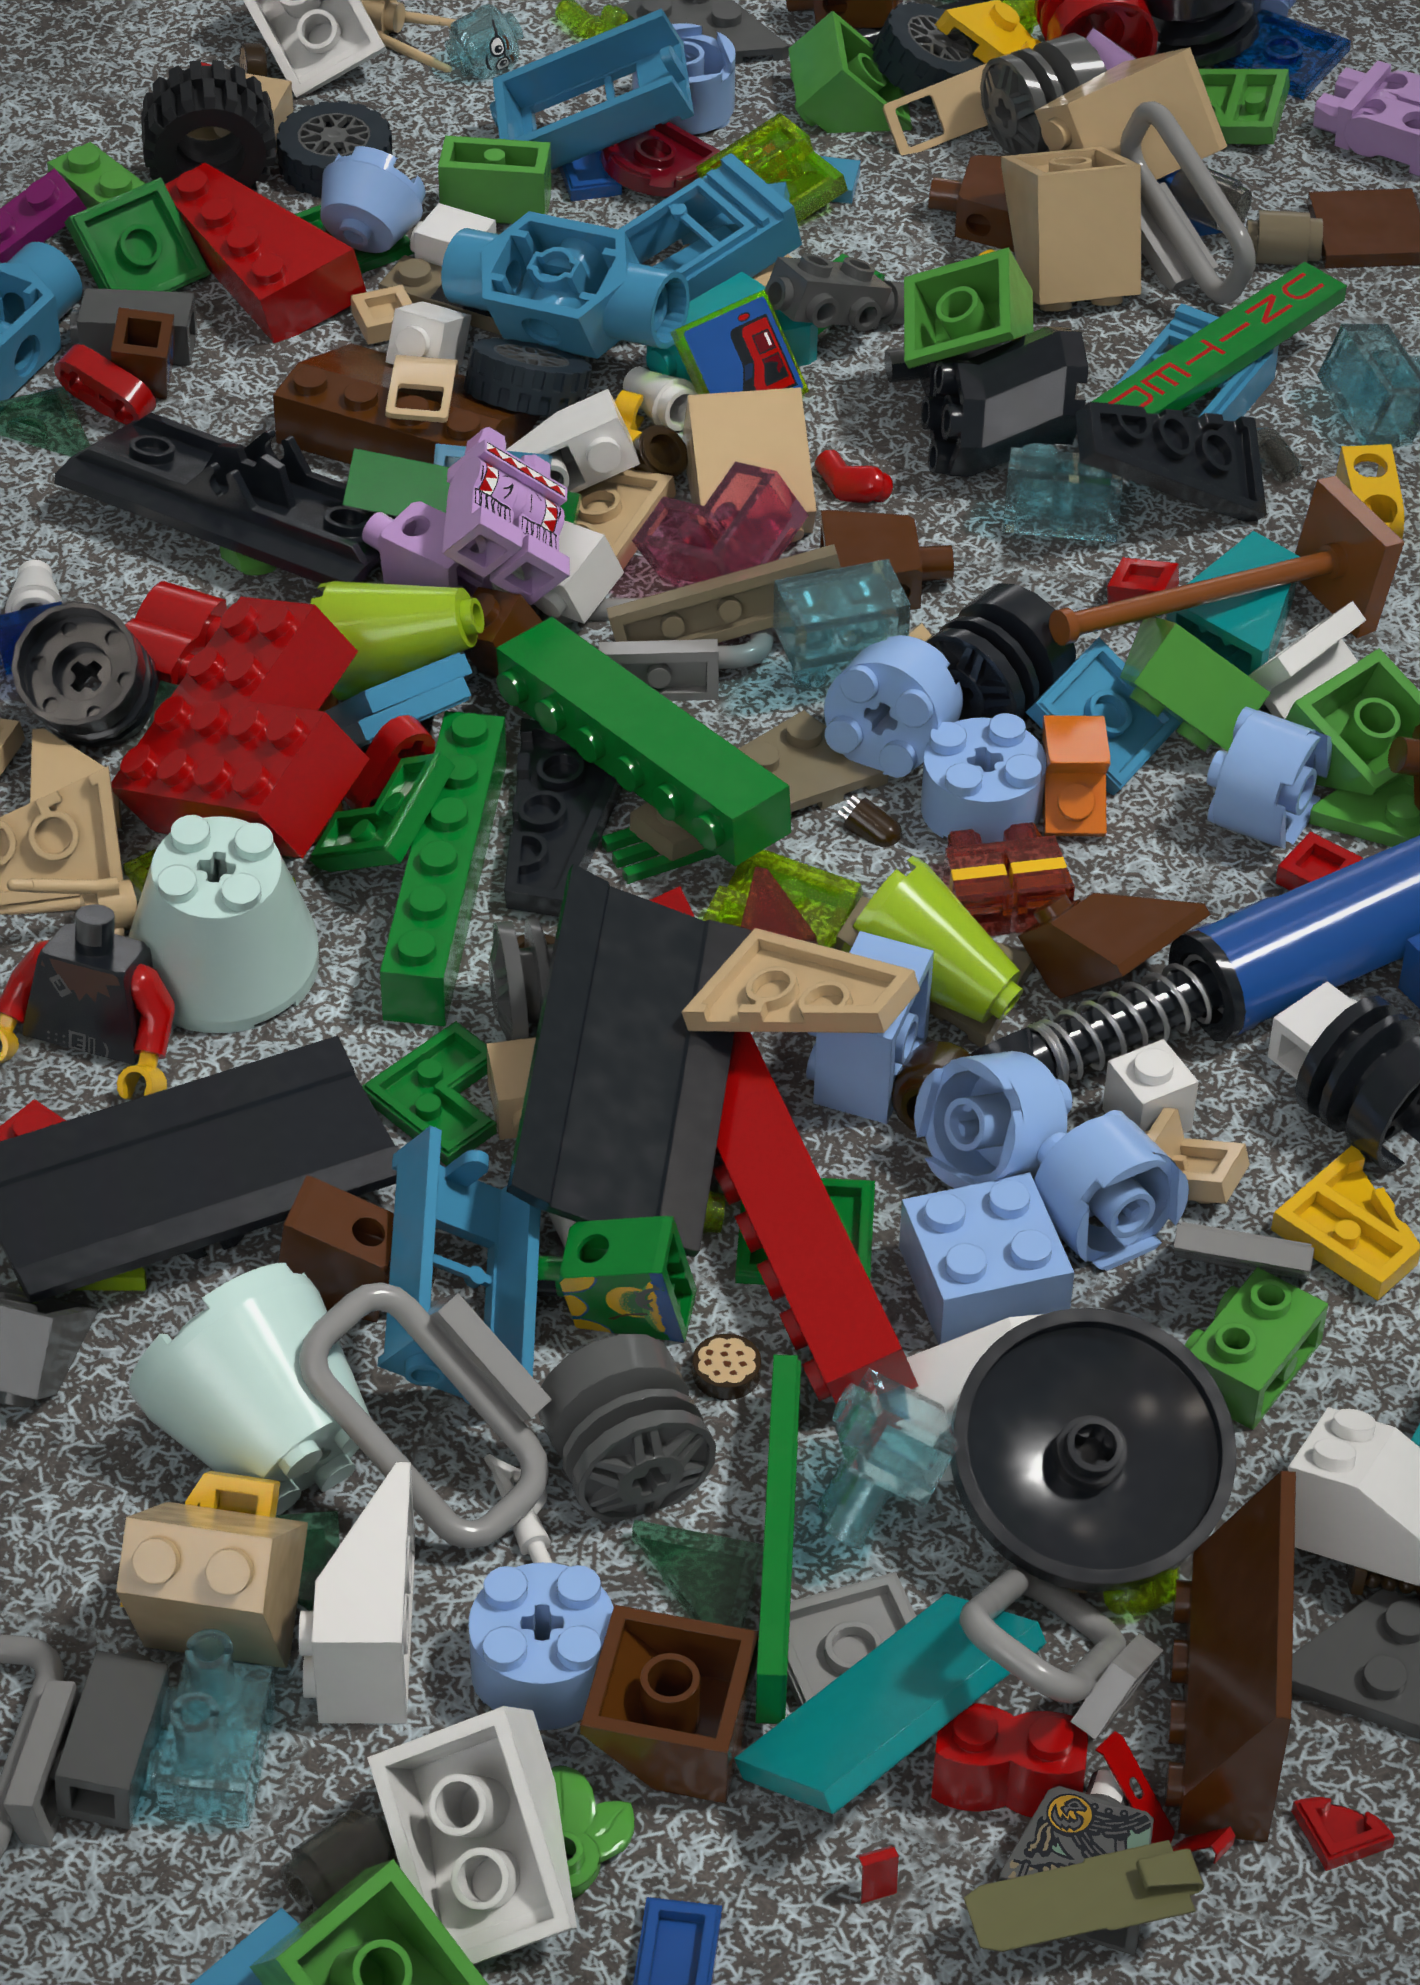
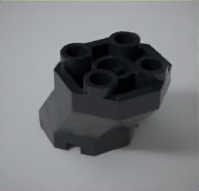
M1043 327L968 360H938L934 374L933 396H925L921 406L922 428L930 430L931 444L928 454L930 472L948 476L972 477L1049 444L1072 445L1077 435L1075 412L1086 404V400L1075 399L1077 383H1087L1088 362L1082 332L1063 327Z

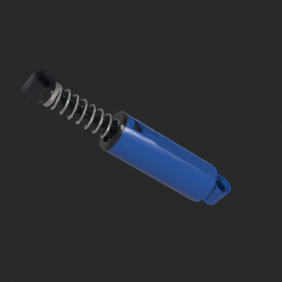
M1420 835L1282 895L1262 899L1230 913L1226 918L1214 923H1206L1185 932L1170 945L1169 964L1163 969L1162 975L1155 972L1147 973L1141 979L1140 984L1126 982L1120 988L1119 994L1113 991L1103 992L1097 1003L1091 1000L1082 1001L1077 1007L1076 1013L1069 1009L1061 1010L1055 1017L1054 1022L1048 1019L1033 1022V1024H1029L1024 1029L970 1053V1056L1008 1051L1027 1053L1041 1061L1051 1071L1055 1079H1060L1067 1083L1069 1076L1074 1080H1080L1084 1072L1083 1068L1089 1065L1095 1070L1102 1071L1105 1065V1058L1110 1056L1116 1058L1124 1055L1130 1047L1139 1049L1147 1046L1148 1039L1154 1037L1158 1041L1164 1039L1167 1042L1171 1029L1176 1028L1181 1033H1188L1192 1020H1195L1212 1040L1226 1041L1254 1029L1258 1023L1274 1018L1327 981L1337 988L1404 958L1407 939L1420 933ZM1157 978V980L1146 984L1149 979ZM1128 988H1136L1132 991L1125 993V991ZM1108 997H1115L1109 1001L1102 1003ZM1093 1006L1092 1008L1081 1012L1085 1007ZM1063 1016H1071L1065 1020L1060 1021L1063 1018Z

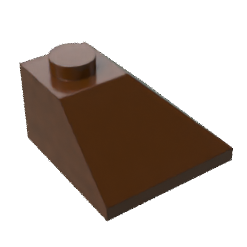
M1092 893L1070 902L1067 895L1062 894L1035 910L1033 914L1038 922L1018 935V938L1050 991L1062 999L1123 977L1211 914L1204 903Z

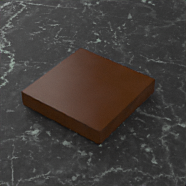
M1412 188L1308 193L1307 207L1310 217L1323 218L1321 256L1325 269L1420 265V211Z

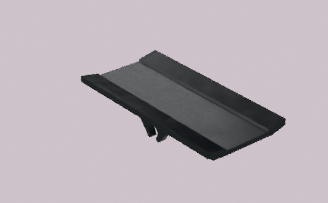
M149 413L140 420L132 421L73 455L55 473L54 484L320 584L332 581L361 582L369 575L372 568L381 563L380 552L366 544L362 539L366 523L376 513L345 507L343 500L347 484L312 472L293 436H288L282 440L284 456L278 459L271 448V441L276 436L274 429L265 431L247 447H244L242 444H236L157 414Z
M572 864L567 874L507 1185L508 1193L535 1208L575 1222L674 1216L686 1256L695 1257L699 1253L735 1032L688 1031L682 1011L751 933V929L713 920L703 921L612 887L608 881Z
M337 1035L0 1141V1244L22 1290L30 1303H34L180 1254H185L197 1260L208 1256L204 1248L205 1246L220 1242L223 1250L235 1247L246 1233L286 1220L306 1175L317 1178L355 1196L396 1184L397 1171L392 1169L393 1154L399 1150V1147L395 1146L356 1077L354 1068Z

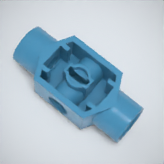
M529 211L501 234L470 228L461 229L451 239L442 263L441 282L447 300L453 304L489 311L503 338L538 343L539 345L554 347L564 352L598 359L621 340L659 349H668L680 337L688 316L690 295L685 276L677 271L640 264L624 230Z
M43 242L28 243L7 263H0V407L62 348L58 321L79 302L82 296V281L73 263L60 250Z

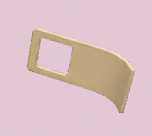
M987 63L883 105L882 109L900 155L922 152L988 125L982 107L980 90L982 72ZM925 96H930L941 123L943 134L909 147L898 120L896 108Z
M396 355L385 410L386 417L440 423L447 422L455 375L459 373L458 360ZM406 388L443 392L441 409L439 411L397 408L398 390Z

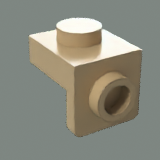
M1163 1108L1150 1130L1145 1131L1186 1175L1189 1185L1188 1200L1196 1201L1201 1204H1226L1250 1165L1245 1143L1184 1138L1179 1111L1176 1108Z

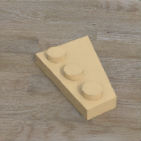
M628 469L577 492L582 495L576 525L605 535L622 569H624L675 497L674 478L671 475Z
M109 766L0 817V905L80 896V894L9 891L7 882L10 879L100 880L117 877L118 881L124 880Z
M754 928L684 1008L682 1015L688 1031L885 1033L920 991L915 971L912 969Z

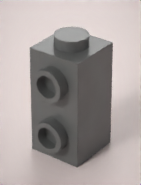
M85 288L80 310H72L71 343L85 345L110 361L119 307L174 314L173 365H191L198 333L194 293Z
M96 1650L55 1773L57 1815L130 1830L169 1707L168 1664L154 1662L150 1658L138 1653L114 1654Z

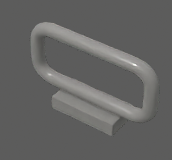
M1143 102L1132 113L1120 140L1121 156L1141 165V251L1161 283L1171 292L1197 282L1202 291L1211 300L1219 304L1232 303L1242 294L1253 275L1256 266L1253 241L1246 227L1174 116L1165 106L1158 102ZM1151 124L1160 134L1232 248L1234 264L1225 281H1222L1217 275L1216 271L1219 265L1165 182L1160 184L1157 182L1143 158L1141 144Z
M641 598L603 599L587 621H609L607 608ZM543 613L540 617L542 621H545L548 618H550V616L546 615L545 613ZM562 615L559 618H555L563 625L578 622ZM769 628L751 633L750 641L741 645L718 646V639L598 642V650L670 701L719 700V669L744 668L760 663L771 653L774 638L773 630Z
M382 1282L361 1285L346 1294L313 1325L305 1336L299 1356L302 1378L311 1394L379 1471L387 1477L396 1462H409V1460L334 1377L329 1369L327 1358L333 1345L367 1314L374 1311H383L393 1316L520 1462L521 1474L517 1484L484 1516L470 1521L456 1515L411 1464L413 1508L432 1531L450 1545L465 1549L486 1547L503 1537L535 1506L546 1489L549 1476L547 1454L538 1438L523 1421L532 1419L552 1399L459 1293L440 1299L426 1312L415 1298L400 1287Z
M1017 1566L1007 1569L963 1606L960 1613V1625L968 1639L989 1658L1026 1685L1046 1697L1063 1703L1071 1704L1085 1699L1070 1722L1094 1739L1123 1710L1163 1652V1649L1141 1633L1126 1646V1640L1120 1629L1094 1606L1069 1588L1038 1579ZM1025 1595L1045 1606L1077 1629L1095 1646L1068 1672H1065L1042 1659L1005 1632L993 1620L1020 1596Z
M0 1634V1663L29 1666L35 1671V1679L0 1775V1859L8 1847L12 1832L17 1833L21 1843L51 1847L61 1818L60 1815H57L55 1773L81 1697L75 1682L64 1681L65 1668L57 1650L46 1641L29 1636Z

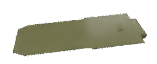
M1166 1840L1085 1858L1083 1863L980 1885L965 1896L964 1901L980 1948L1005 1952L1102 1929L1113 1931L1196 1912L1190 1896L1201 1892L1204 1889V1884L1191 1850L1173 1851L1170 1841Z

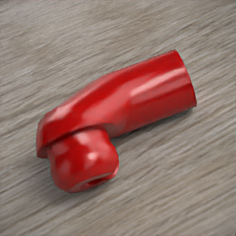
M826 450L820 453L815 460L817 472L838 500L856 503L884 502L893 491V481L887 473L874 466H848L836 450Z

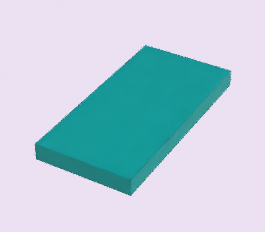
M947 1593L737 1755L734 1760L743 1780L831 1814H835L1010 1674L1009 1671L979 1650L965 1635L960 1625V1613L963 1606L969 1600ZM1005 1611L993 1620L1000 1628L1034 1653H1037L1047 1643L1038 1621Z

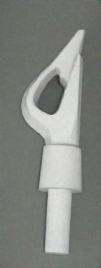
M488 1454L484 1460L493 1472L492 1476L501 1498H503L514 1487V1482L519 1481L521 1469ZM546 1489L535 1506L512 1527L521 1554H529L533 1563H552L547 1548L551 1545V1540L537 1516L547 1501Z

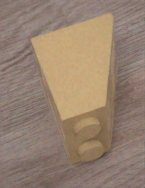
M1190 47L1122 62L1035 110L1043 140L1050 151L1102 146L1121 155V136L1132 113L1141 103L1150 101L1158 102L1170 111L1201 159L1227 147ZM1151 124L1142 140L1141 149L1148 168L1157 180L1181 169L1158 131Z
M1102 146L1001 156V168L1015 258L1033 290V302L1040 305L1041 310L1065 311L1072 308V302L1091 300L1093 305L1112 306L1121 304L1123 296L1141 294V165Z
M801 387L688 395L682 440L687 448L688 464L686 473L699 541L713 540L714 545L728 548L742 545L747 541V538L770 536L771 541L784 544L796 542L802 539L804 534L813 533L817 510Z
M165 1502L126 1517L116 1593L144 1647L287 1668L291 1653L308 1522L173 1502Z

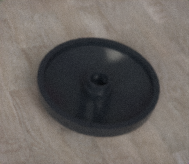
M1072 1308L1043 1314L1019 1324L995 1341L980 1357L971 1370L953 1411L949 1434L950 1466L958 1495L969 1518L981 1535L1004 1558L1038 1579L1057 1586L1093 1592L1117 1591L1137 1587L1165 1576L1191 1557L1193 1552L1208 1538L1222 1517L1234 1485L1237 1453L1235 1431L1227 1404L1215 1380L1200 1360L1180 1341L1161 1328L1129 1314L1106 1309Z

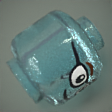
M486 4L450 24V39L445 41V48L451 62L457 69L461 70L460 72L465 77L472 74L479 79H486L514 65L519 60L520 48L518 41L523 39L524 35L517 19L510 11L502 14L493 5Z

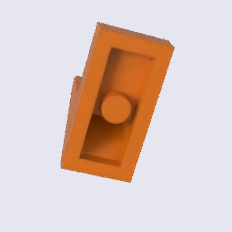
M1044 715L1043 749L1047 762L1043 796L1044 836L1105 837L1107 834L1106 773L1111 765L1105 716Z

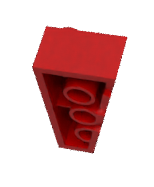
M203 163L165 184L210 272L273 343L305 332L351 306V295L367 292L354 248L209 164Z

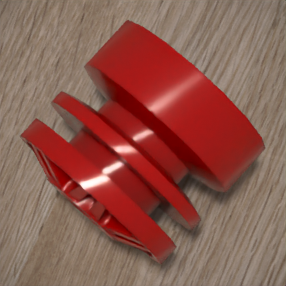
M1144 0L1034 1V15L1045 41L1070 33H1076L1086 38L1094 28L1136 58L1152 56L1157 51L1158 31Z

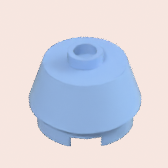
M356 146L352 155L341 156L338 153L334 162L327 165L323 171L321 221L332 236L354 249L369 253L385 252L395 245L422 217V202L426 193L421 178L417 175L416 178L410 180L404 173L394 168L397 160L395 156L375 148Z

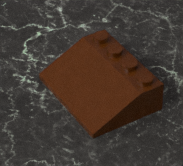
M352 343L298 362L273 394L276 443L281 444L283 439L293 436L300 450L350 465L354 448L434 464L435 444L467 446V441L486 427H490L504 435L506 449H508L528 434L541 417V415L536 416L506 410L505 408L496 407L473 398L463 388L465 376L458 374L455 375L447 422L388 418L385 415L393 364L385 362L387 353ZM400 388L398 390L396 407L439 411L441 409L443 392Z
M1280 1471L1193 1552L1189 1581L1178 1579L1175 1581L1172 1623L1186 1624L1185 1640L1173 1639L1170 1683L1184 1684L1183 1700L1171 1699L1167 1744L1181 1745V1762L1168 1761L1165 1783V1807L1179 1808L1178 1834L1197 1835L1231 1826L1236 1835L1235 1839L1268 1842L1291 1723L1296 1472Z

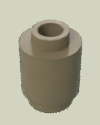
M1258 210L1256 220H1247L1246 229L1253 241L1256 264L1298 266L1304 261H1320L1323 243V218H1310V212Z

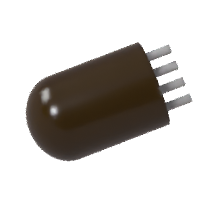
M852 796L851 799L858 804L857 806L849 800L846 804L853 809L851 811L845 806L842 807L849 814L848 817L840 810L837 813L846 820L843 825L846 829L876 846H892L902 837L900 824L866 797L860 801Z

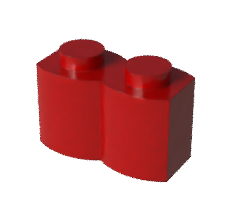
M161 581L149 591L136 617L125 624L155 662L160 683L157 700L164 702L172 696L188 673L187 668L192 658L206 647L220 627L221 618L227 610L225 599Z
M973 1703L937 1732L931 1798L945 1806L964 1811H990L1006 1806L1016 1813L1032 1818L1048 1790L1053 1787L1062 1786L1083 1793L1088 1734L1070 1722L1074 1716L1053 1711H1033L1013 1716L1007 1711L991 1705Z

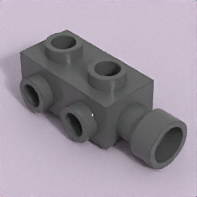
M810 253L802 254L801 259L777 257L763 297L766 299L770 309L780 310L792 321L812 323L818 328H825L831 324L854 326L859 331L878 328L879 324L904 325V282L882 281L874 274L875 268L871 264L853 257H846L843 262H832Z

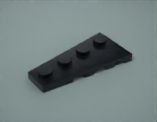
M1089 402L1075 412L1081 463L1243 522L1258 521L1267 515L1254 417L1241 416L1235 421H1224L1222 414L1204 413L1198 418L1183 417L1182 410L1165 409L1159 414L1147 413L1144 407L1099 402Z
M521 718V746L516 767L517 787L512 807L513 827L512 834L509 837L504 887L506 908L559 917L568 870L572 864L587 870L623 787L614 777L595 763H589L584 760L576 749L561 738L546 732L539 722Z

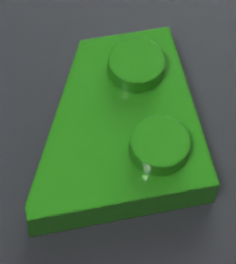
M1199 69L1226 144H1274L1290 88L1289 69Z
M1402 775L1372 796L1337 789L1313 805L1309 824L1390 847L1420 835V811L1414 804V776Z

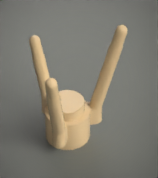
M361 0L385 47L443 72L452 71L450 65L388 35L390 32L399 33L403 28L404 22L457 27L460 25L458 20L405 11L404 4L397 2V0Z
M117 877L100 880L10 879L7 882L9 891L80 894V896L0 905V915L74 911L86 905H104L114 911V934L124 937V931L131 929L137 910V900L131 880L118 881Z

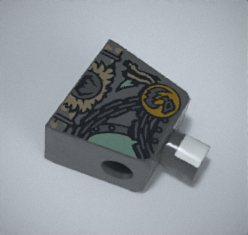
M1111 1770L1095 1771L1091 1775L1086 1793L1062 1786L1053 1787L1048 1790L1004 1864L999 1881L1083 1863L1085 1858L1151 1844L1154 1818L1146 1811L1129 1807V1803ZM1130 1781V1787L1132 1788V1790H1133V1792H1134V1785H1133V1783ZM1141 1924L1113 1931L1102 1929L1072 1937L1135 1956Z

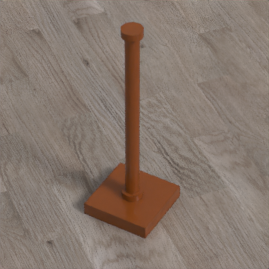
M1336 475L1318 479L1295 554L1300 557L1075 612L1067 607L1057 609L1051 613L1049 618L1050 633L1054 641L1063 646L1075 643L1079 635L1300 581L1332 614L1353 601L1366 619L1365 622L1351 631L1356 638H1359L1377 629L1405 542Z

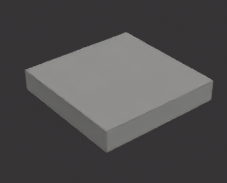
M1181 1222V1225L1177 1224L1174 1254L1175 1258L1254 1271L1259 1267L1270 1274L1308 1280L1311 1272L1314 1247H1311L1309 1243Z
M896 1572L791 1601L787 1682L798 1707L802 1706L916 1617Z

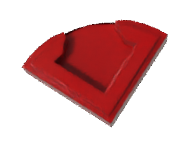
M1310 1797L1293 1801L1291 1812L1326 1871L1393 1847L1395 1836L1377 1816L1370 1812H1366L1363 1815L1350 1808L1331 1804V1798Z

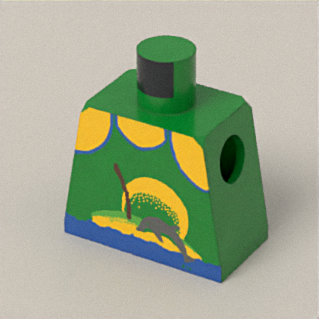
M674 1216L578 1221L569 1228L563 1256L539 1255L537 1296L565 1297L576 1328L617 1334H646L655 1339L685 1343L697 1288Z

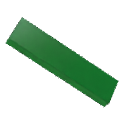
M354 448L343 505L375 513L383 512L386 515L397 517L411 503L421 501L446 513L450 486L447 482L449 467ZM567 491V501L560 506L564 510V521L576 525L582 498L581 494Z

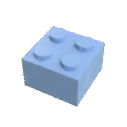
M859 931L849 953L914 970L920 991L885 1033L808 1032L809 1035L816 1037V1043L809 1056L806 1078L814 1081V1104L887 1124L894 1110L891 1097L895 1077L908 1055L919 1045L924 1044L928 1036L934 951Z
M1031 1173L902 1199L899 1249L939 1345L1008 1317L1047 1314L1070 1309L1074 1270Z

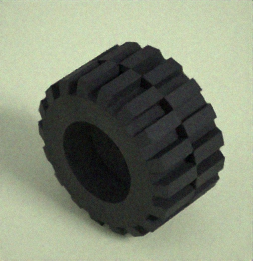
M201 60L190 61V68L182 70L179 65L169 69L168 79L159 76L152 84L153 93H146L143 100V111H141L143 157L145 166L149 167L152 180L161 177L164 184L179 177L182 173L207 163L256 192V181L266 182L270 176L269 166H274L276 160L273 110L267 91L262 92L261 82L255 76L246 79L245 69L234 65L231 69H226L224 61L212 60L211 66H202ZM202 127H219L230 131L226 136L215 140H198L187 136L191 131Z

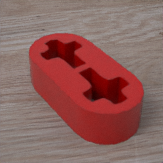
M76 344L72 346L55 364V376L66 391L99 413L127 425L152 413L156 408V400L153 393L141 380L85 345Z
M403 715L393 718L383 725L375 735L365 753L370 760L344 797L345 802L352 810L374 807L401 758L434 753V739L415 717Z

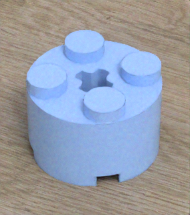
M687 23L672 24L684 44L694 116L683 121L680 116L669 120L672 124L692 135L721 129L728 125L735 106L736 53L734 45L725 35L717 32V39L703 35L702 26ZM637 71L632 73V90L639 88Z
M892 636L884 641L870 644L835 678L828 689L824 703V717L827 726L824 736L827 744L832 750L843 754L851 761L883 771V775L899 778L909 774L924 762V751L930 740L931 730H938L942 722H956L960 718L963 707V692L960 682L955 684L952 675L947 669L950 665L948 660L931 644L911 636Z
M1249 707L1243 708L1235 723L1233 742L1228 753L1219 750L1212 759L1208 770L1207 785L1216 788L1208 810V821L1272 846L1286 849V841L1294 844L1309 822L1313 805L1319 802L1321 798L1314 795L1313 791L1317 775L1327 778L1332 756L1331 737L1319 733L1317 730Z
M1002 713L993 718H969L956 722H942L938 730H931L930 740L924 751L921 813L925 823L935 834L942 838L944 835L949 839L960 842L961 847L972 850H998L1018 844L1038 824L1042 816L1047 764L1046 754L1040 742L1026 730V724L1023 719L1017 715Z
M1017 1051L961 1057L950 1060L951 1062L943 1068L934 1069L921 1085L914 1112L917 1138L925 1137L932 1157L925 1158L931 1171L942 1182L953 1188L995 1181L1025 1173H1031L1034 1180L1041 1165L1037 1160V1153L1042 1143L1054 1133H1067V1115L1072 1108L1073 1101L1068 1085L1060 1079H1055L1051 1071L1041 1061L1027 1053Z
M1109 1111L1103 1116L1080 1124L1068 1133H1054L1042 1143L1038 1150L1037 1160L1041 1165L1036 1173L1034 1182L1058 1236L1085 1262H1092L1098 1269L1109 1271L1155 1250L1162 1243L1155 1235L1168 1219L1176 1226L1184 1213L1189 1194L1186 1175L1122 1111ZM1095 1215L1105 1226H1093L1089 1224V1218Z
M542 1562L517 1567H498L486 1576L483 1589L474 1600L469 1615L471 1679L476 1694L484 1704L486 1703L492 1710L502 1706L533 1710L539 1730L567 1727L582 1719L614 1608L611 1599L601 1586L600 1577L594 1570L580 1565L570 1567L562 1564Z

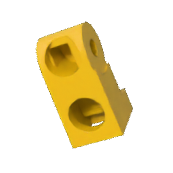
M1392 444L1341 446L1336 476L1402 539L1404 533V505ZM1366 461L1379 464L1376 477L1362 476L1355 470L1354 466Z

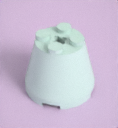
M186 815L177 819L171 826V833L161 841L154 853L128 938L143 941L150 948L153 969L157 970L175 1003L173 1025L203 1033H233L254 1029L255 1024L278 1015L291 1005L297 1006L311 990L319 966L318 935L314 920L273 841L272 832L265 825L222 816L202 818L198 815Z
M286 1263L269 1264L248 1271L202 1297L208 1309L190 1319L173 1340L168 1334H159L135 1366L129 1383V1390L134 1400L149 1420L216 1472L281 1481L276 1516L294 1505L300 1498L301 1492L316 1483L319 1489L325 1492L350 1477L356 1469L355 1464L350 1458L357 1452L359 1447L311 1394L301 1375L299 1356L303 1340L313 1325L327 1313L326 1307L319 1291L305 1273H293ZM338 1340L328 1354L329 1369L370 1416Z

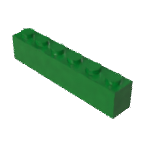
M550 617L496 647L499 673L496 678L497 687L508 704L520 708L539 722L546 732L555 734L576 749L584 760L589 763H595L614 777L625 790L633 791L656 808L664 819L673 821L694 836L705 849L716 852L736 867L791 833L790 786L555 618Z
M445 711L435 753L442 752L455 765V768L411 845L380 969L382 1017L384 1021L446 1027L507 765L504 716Z

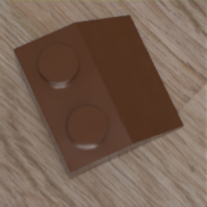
M614 1604L580 1724V1734L653 1790L726 1804L736 1768L734 1758L740 1752L757 1685L759 1631Z

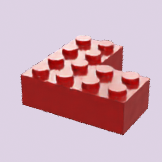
M240 596L238 601L224 612L220 621V627L206 647L192 658L187 668L188 673L172 696L158 707L154 715V721L142 739L123 757L120 770L111 782L112 792L155 832L168 835L171 833L173 823L186 815H198L202 818L232 817L249 823L265 825L272 832L273 841L281 855L303 859L370 760L326 712L318 711L358 653V650L315 604Z

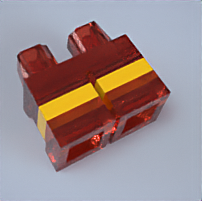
M1033 822L1012 824L1004 831L1003 841L982 843L980 834L976 833L973 829L951 831L948 835L947 848H945L943 883L989 936L1010 934L1011 918L1016 933L1024 932L1038 922L1033 912L1062 894H1066L1070 902L1074 901L1075 886L1055 835L1042 837Z

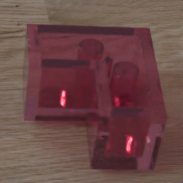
M735 461L704 506L663 496L632 542L661 580L680 588L778 560L809 515L777 471Z

